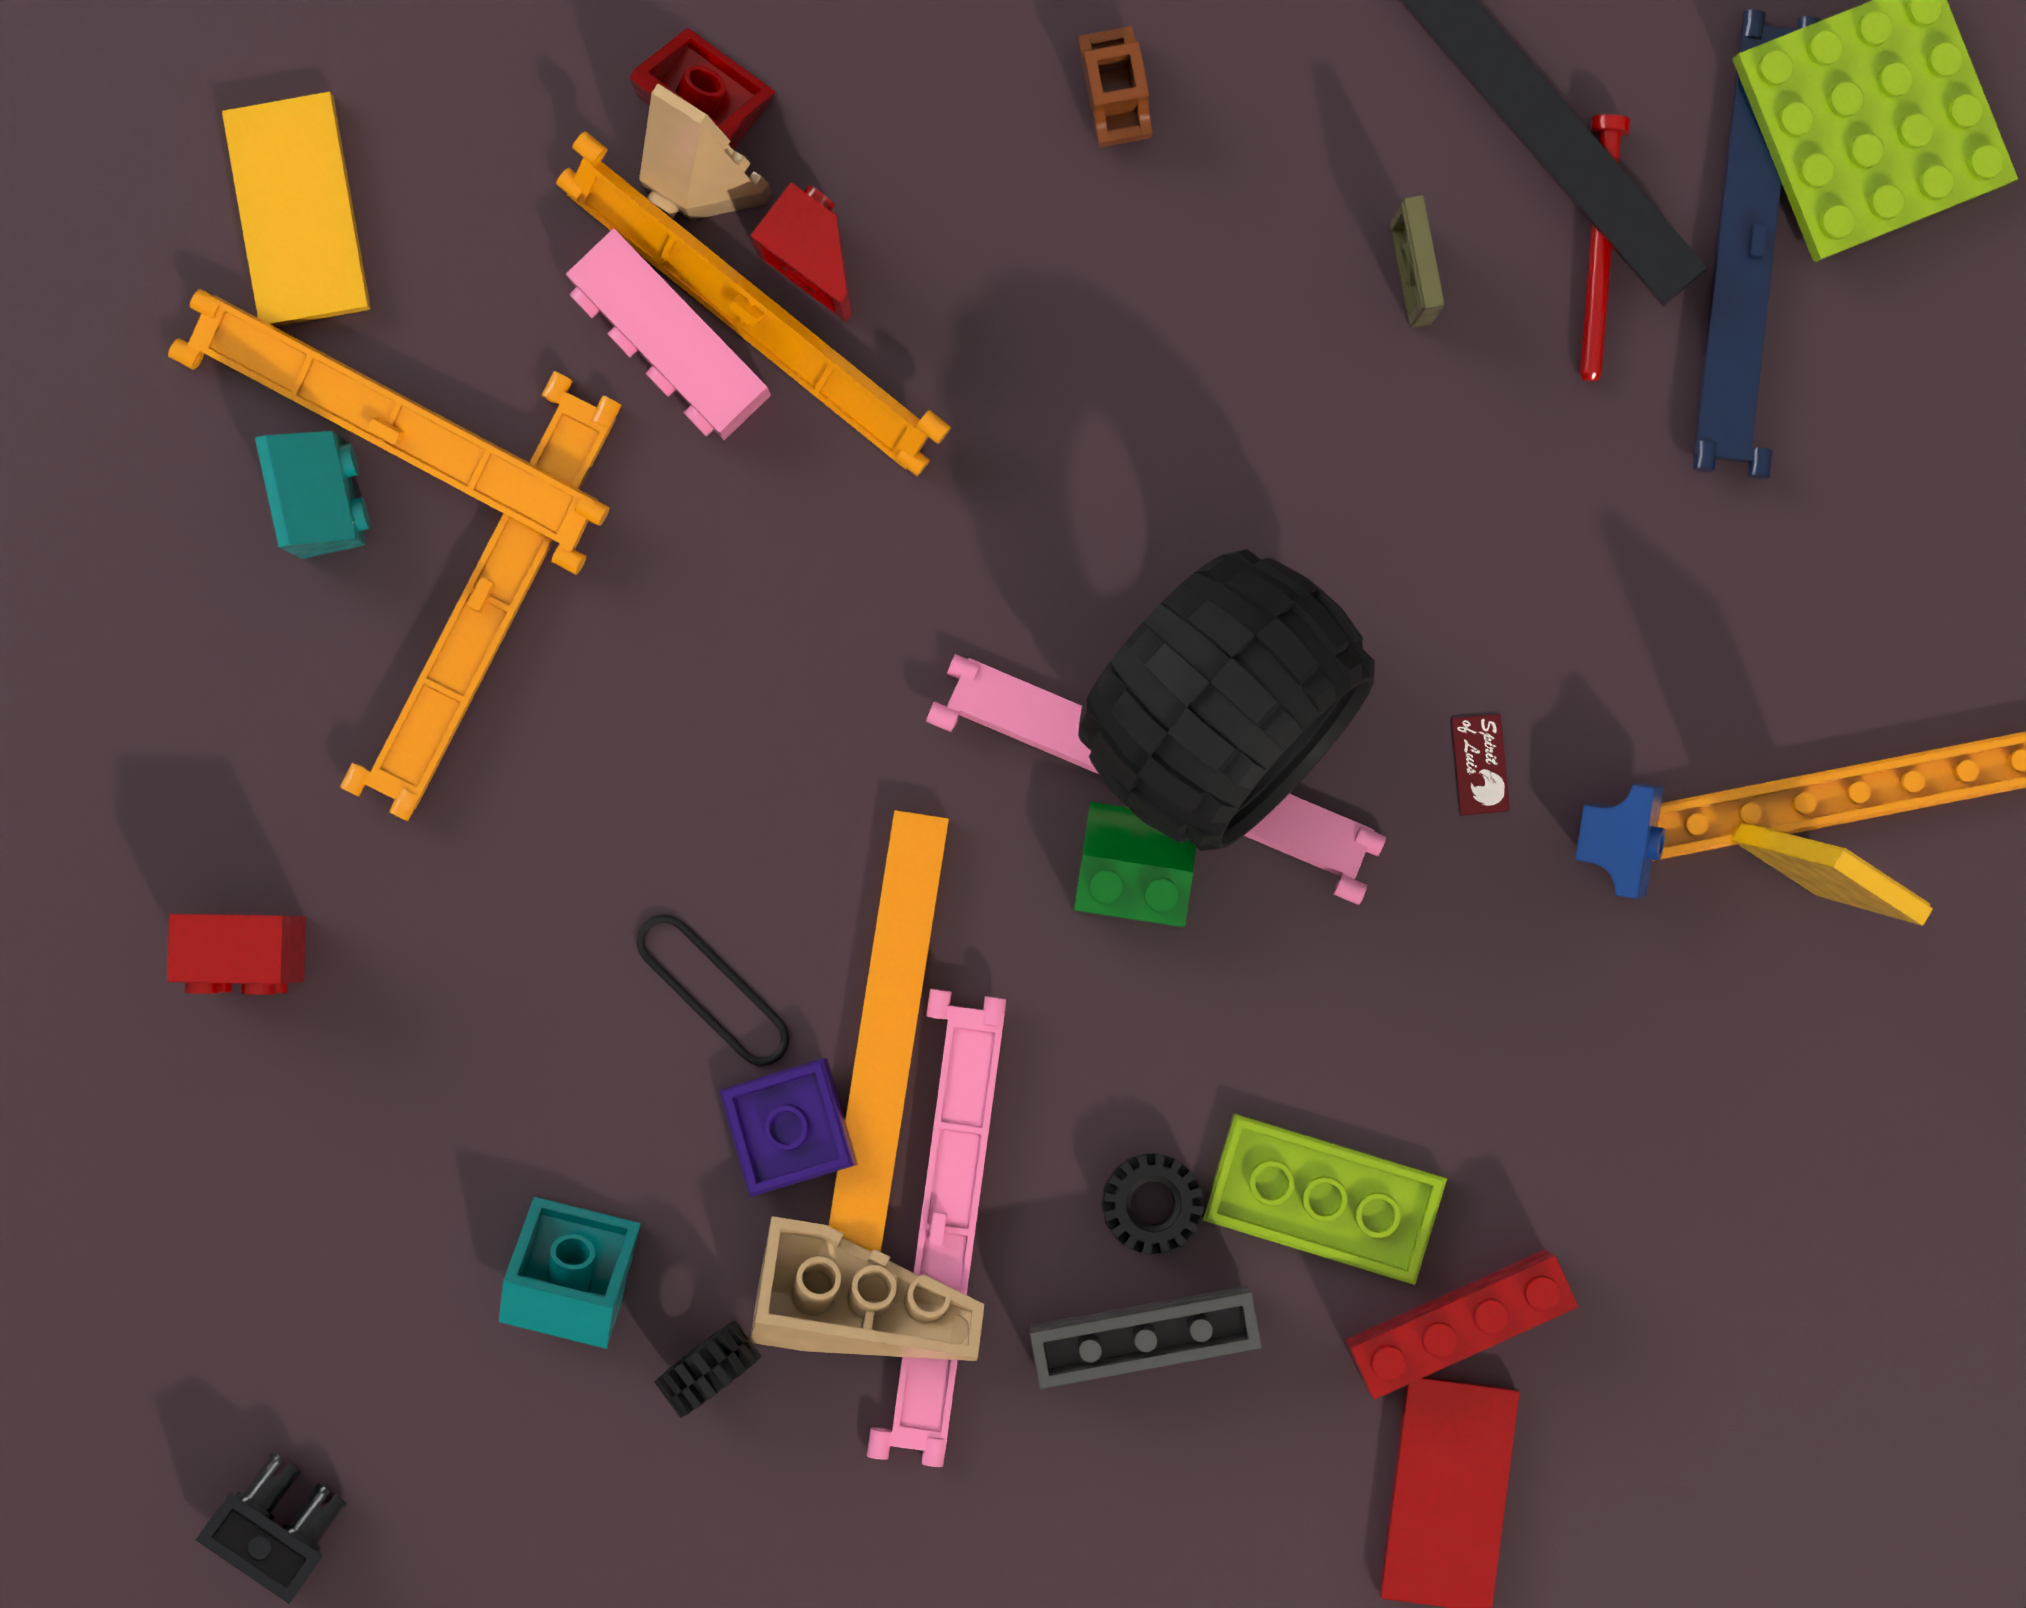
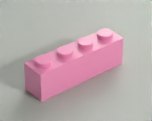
M614 228L566 273L569 280L576 287L569 293L570 297L589 317L593 318L600 312L614 326L607 335L629 358L638 351L652 367L645 374L667 397L676 390L690 405L683 413L706 437L714 430L725 440L771 396L768 387Z

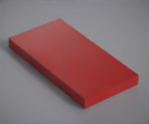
M1423 1377L1406 1385L1379 1590L1381 1599L1447 1608H1492L1520 1393L1518 1389L1432 1377Z

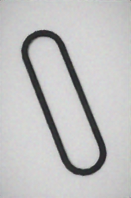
M663 914L653 916L644 922L637 937L639 954L743 1059L751 1064L765 1066L773 1064L782 1058L788 1048V1029L782 1019L684 922L675 916ZM659 923L674 925L777 1026L781 1035V1042L777 1051L768 1057H755L739 1044L650 956L646 950L645 938L651 927Z

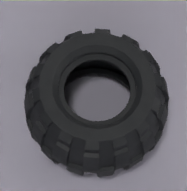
M1248 549L1222 554L1194 572L1169 594L1118 650L1095 682L1084 702L1080 714L1078 736L1080 741L1091 750L1089 755L1090 761L1112 794L1145 824L1177 842L1189 840L1200 851L1222 849L1243 837L1278 806L1337 741L1358 713L1372 689L1375 660L1362 649L1364 638L1342 607L1309 578L1271 558L1260 559L1254 552H1250Z

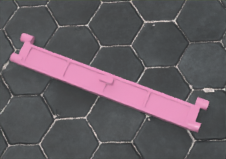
M957 654L954 655L947 674L959 679L947 707L934 701L926 722L952 732L960 715L1099 774L1090 761L1089 755L1091 750L1080 741L1078 736L1082 705L971 658L966 659ZM1289 794L1262 821L1244 835L1340 876L1333 895L1360 905L1368 886L1355 880L1364 855L1368 852L1378 857L1386 840V836L1375 832L1370 827L1292 794Z
M930 989L926 1016L934 1019H948L914 1273L919 1276L927 1275L967 1295L1007 999L985 996L983 1009L950 1005L951 991ZM902 1357L892 1430L880 1427L870 1428L867 1457L880 1460L889 1459L890 1446L922 1450L923 1465L931 1467L944 1466L958 1360Z

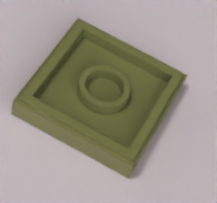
M1419 195L1404 198L1390 222L1408 321L1412 328L1431 325L1445 305L1424 196Z

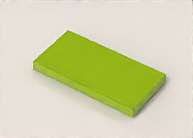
M1234 1113L1202 1220L1416 1285L1447 1178Z

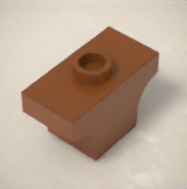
M1132 26L1078 36V46L1098 148L1152 138L1149 91L1139 41H1135Z

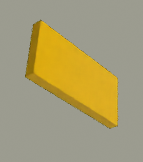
M324 92L222 111L258 318L277 327L371 310L334 96L331 92Z
M1747 823L1740 825L1732 839L1733 842L1816 896L1921 926L1924 925L1933 910L1929 902L1846 848Z

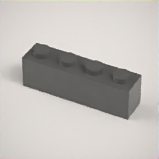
M1247 1285L1029 1325L1040 1389L1262 1348L1252 1292Z

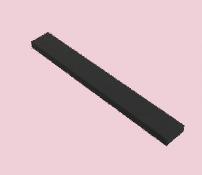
M1399 0L1663 307L1707 270V266L1477 0Z

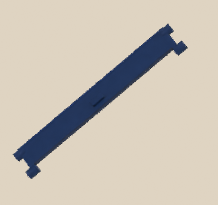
M1745 10L1740 30L1738 53L1817 23L1820 19L1813 16H1802L1798 18L1797 29L1764 25L1766 13L1762 10ZM1737 70L1693 451V470L1714 472L1716 459L1749 463L1748 477L1768 479L1770 477L1772 450L1752 447L1781 180Z

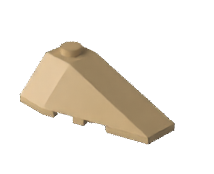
M660 84L656 85L651 94L639 177L645 192L649 194L648 200L672 219L678 212L689 220H696L767 204L772 196L769 183L761 175L754 171L750 177L745 174L750 162L745 156L734 151L728 145L730 140L707 114Z
M771 1217L750 1341L752 1343L807 1352L977 1361L985 1304L927 1275L919 1276L889 1261V1256L875 1249L871 1252L843 1238L844 1233L828 1225Z

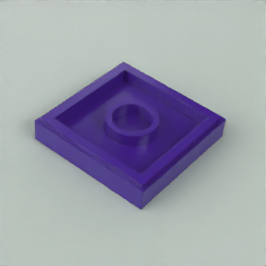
M827 1058L719 1090L750 1197L858 1165Z

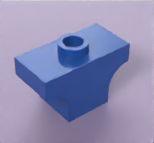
M1644 783L1634 784L1628 797L1617 806L1592 803L1583 807L1575 860L1594 863L1603 867L1613 879L1616 896L1633 899L1647 896L1652 860L1659 861L1661 859L1665 843V828L1658 827L1663 786Z

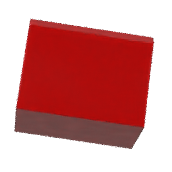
M686 28L635 68L630 76V81L638 98L649 106L651 94L656 85L660 84L707 114L730 140L728 145L733 150L738 146L776 92L689 28Z

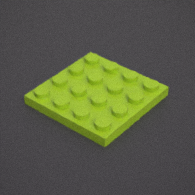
M1872 0L1738 53L1732 58L1814 263L2018 180L1947 0Z

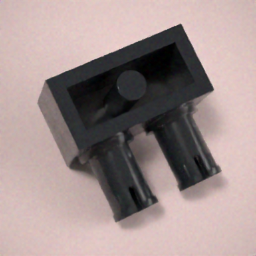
M271 1452L269 1459L244 1494L238 1492L234 1495L229 1492L196 1538V1541L290 1604L323 1557L319 1553L321 1548L317 1545L342 1508H345L348 1503L335 1494L324 1510L321 1509L320 1506L330 1493V1490L317 1483L315 1490L289 1526L285 1523L282 1527L272 1521L275 1516L271 1512L295 1478L299 1477L301 1471L289 1463L282 1474L275 1478V1473L285 1459Z

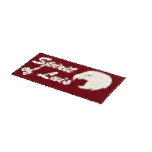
M1501 714L1451 718L1461 816L1510 811Z

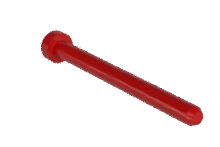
M1595 115L1591 121V132L1599 135V143L1619 165L1621 136L1630 133L1631 119L1621 115ZM1591 225L1580 375L1582 380L1586 382H1597L1602 375L1612 247L1593 225Z

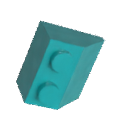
M333 431L255 437L279 548L300 559H306L366 545L363 530L371 528L370 516L364 498H356L352 477L359 475V467L351 443L344 444L343 438Z
M534 1197L503 1280L499 1322L607 1349L622 1304L641 1223Z

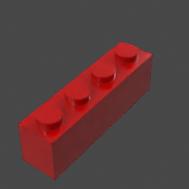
M1544 1249L1344 1341L1366 1390L1375 1400L1574 1310L1579 1306L1556 1256Z

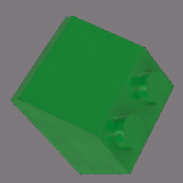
M1090 802L1073 911L1185 927L1196 846L1189 840L1177 842L1148 826L1128 807Z

